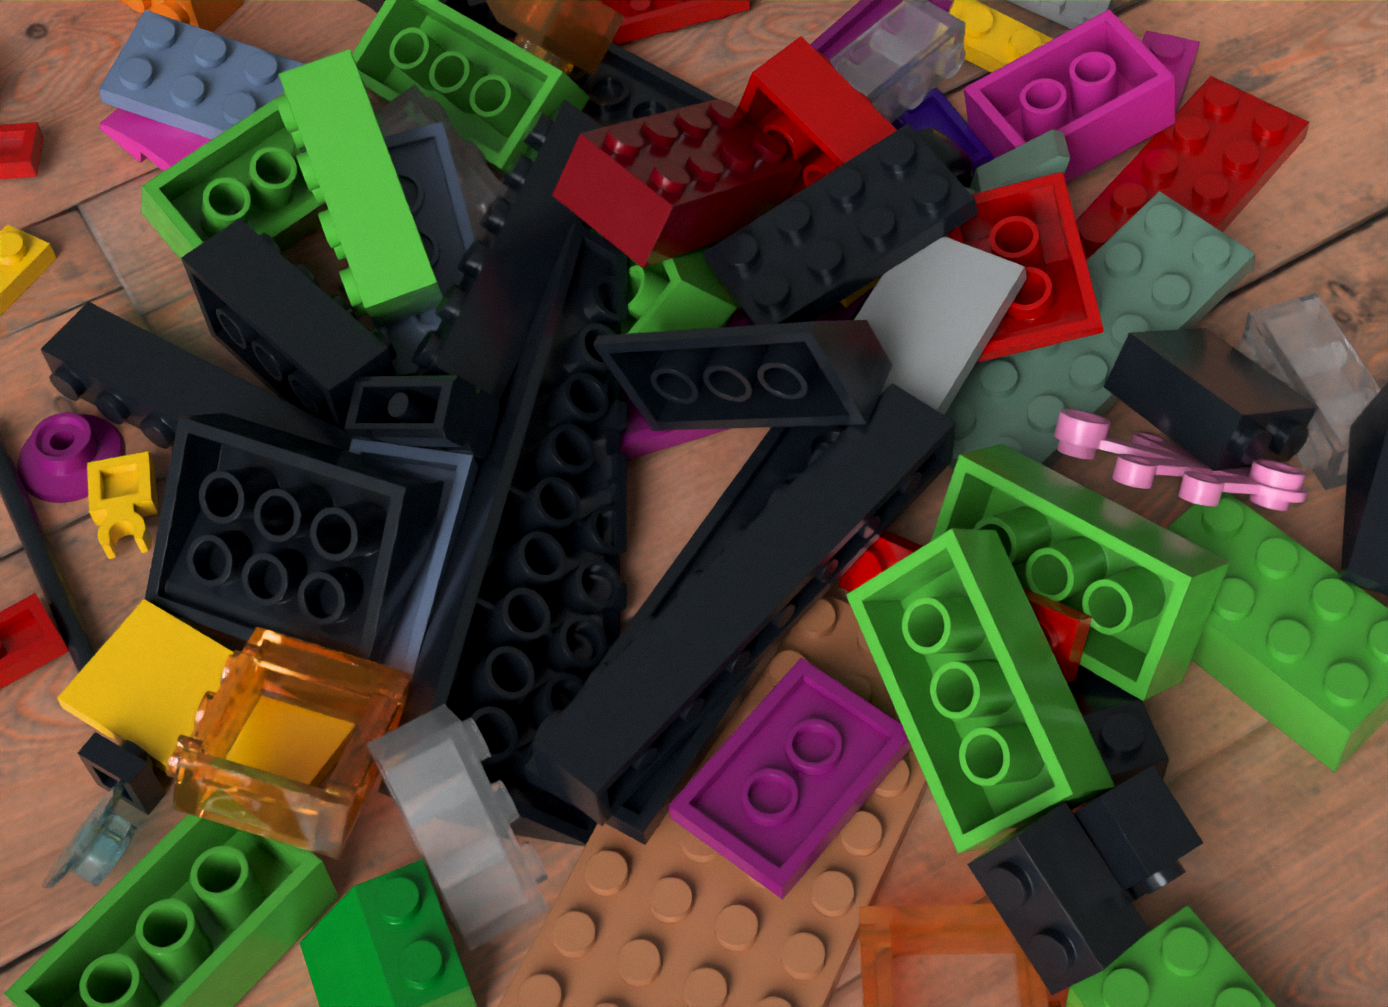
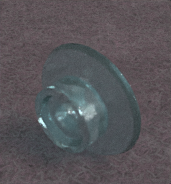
M120 781L111 787L76 831L45 878L42 888H53L71 872L96 887L118 862L138 829L115 813L124 789Z

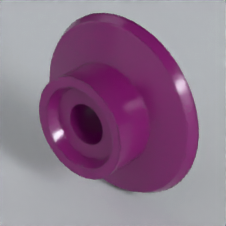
M68 412L54 414L41 421L23 445L18 458L17 471L26 491L40 500L53 503L81 500L88 497L87 463L124 456L125 442L120 431L112 423L100 417Z

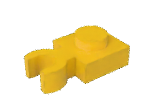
M149 451L88 462L89 513L95 525L99 526L98 540L108 559L117 558V542L127 535H134L141 553L149 552L152 546V536L142 517L158 514L156 469Z

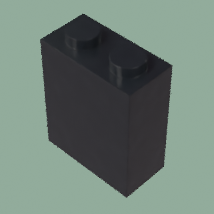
M1207 328L1130 332L1104 385L1106 390L1213 471L1252 466L1253 460L1259 459L1279 462L1289 461L1305 445L1309 436V429L1307 427L1318 408Z

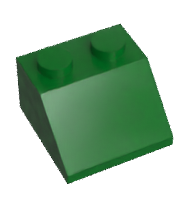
M423 859L353 886L300 941V947L320 1007H477Z

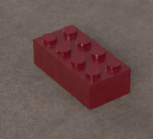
M714 99L580 133L552 196L639 266L646 268L722 241L785 201L803 165L787 153V147L779 139L766 133H760L742 119L743 114L737 107L726 101Z

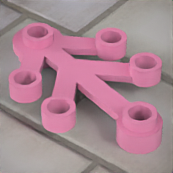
M1061 409L1054 431V437L1059 440L1057 450L1063 454L1081 459H1095L1097 449L1119 454L1112 478L1121 484L1150 489L1152 488L1155 475L1182 476L1183 479L1178 496L1186 501L1211 507L1218 506L1222 492L1250 494L1249 500L1254 504L1280 511L1289 510L1291 502L1301 503L1306 501L1308 489L1303 486L1306 472L1295 466L1269 459L1253 460L1251 467L1213 471L1187 450L1170 443L1166 438L1150 433L1133 432L1131 442L1107 436L1111 422L1104 417L1073 409Z

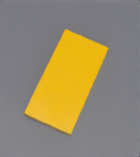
M145 599L140 602L57 697L64 710L119 744L123 740L135 743L154 759L156 767L206 797L216 786L224 781L284 830L358 736L356 725Z

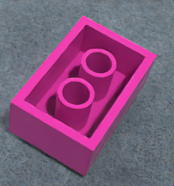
M1110 9L963 88L968 126L994 158L1052 129L1064 132L1070 155V161L1064 174L1066 183L1175 124V76Z

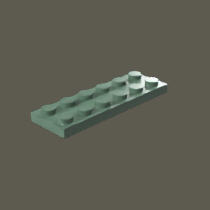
M1159 191L1086 261L1104 333L982 361L974 367L944 416L956 422L953 456L949 466L955 469L959 454L1002 443L1051 468L1064 455L1057 450L1059 440L1054 437L1061 409L1080 410L1103 417L1120 400L1106 390L1104 385L1130 332L1192 329L1254 268L1255 253Z

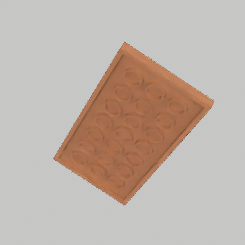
M824 594L791 629L689 782L800 658H803L901 723L849 603ZM912 747L783 900L670 818L669 811L646 845L606 823L603 826L597 824L498 1007H827L928 787Z

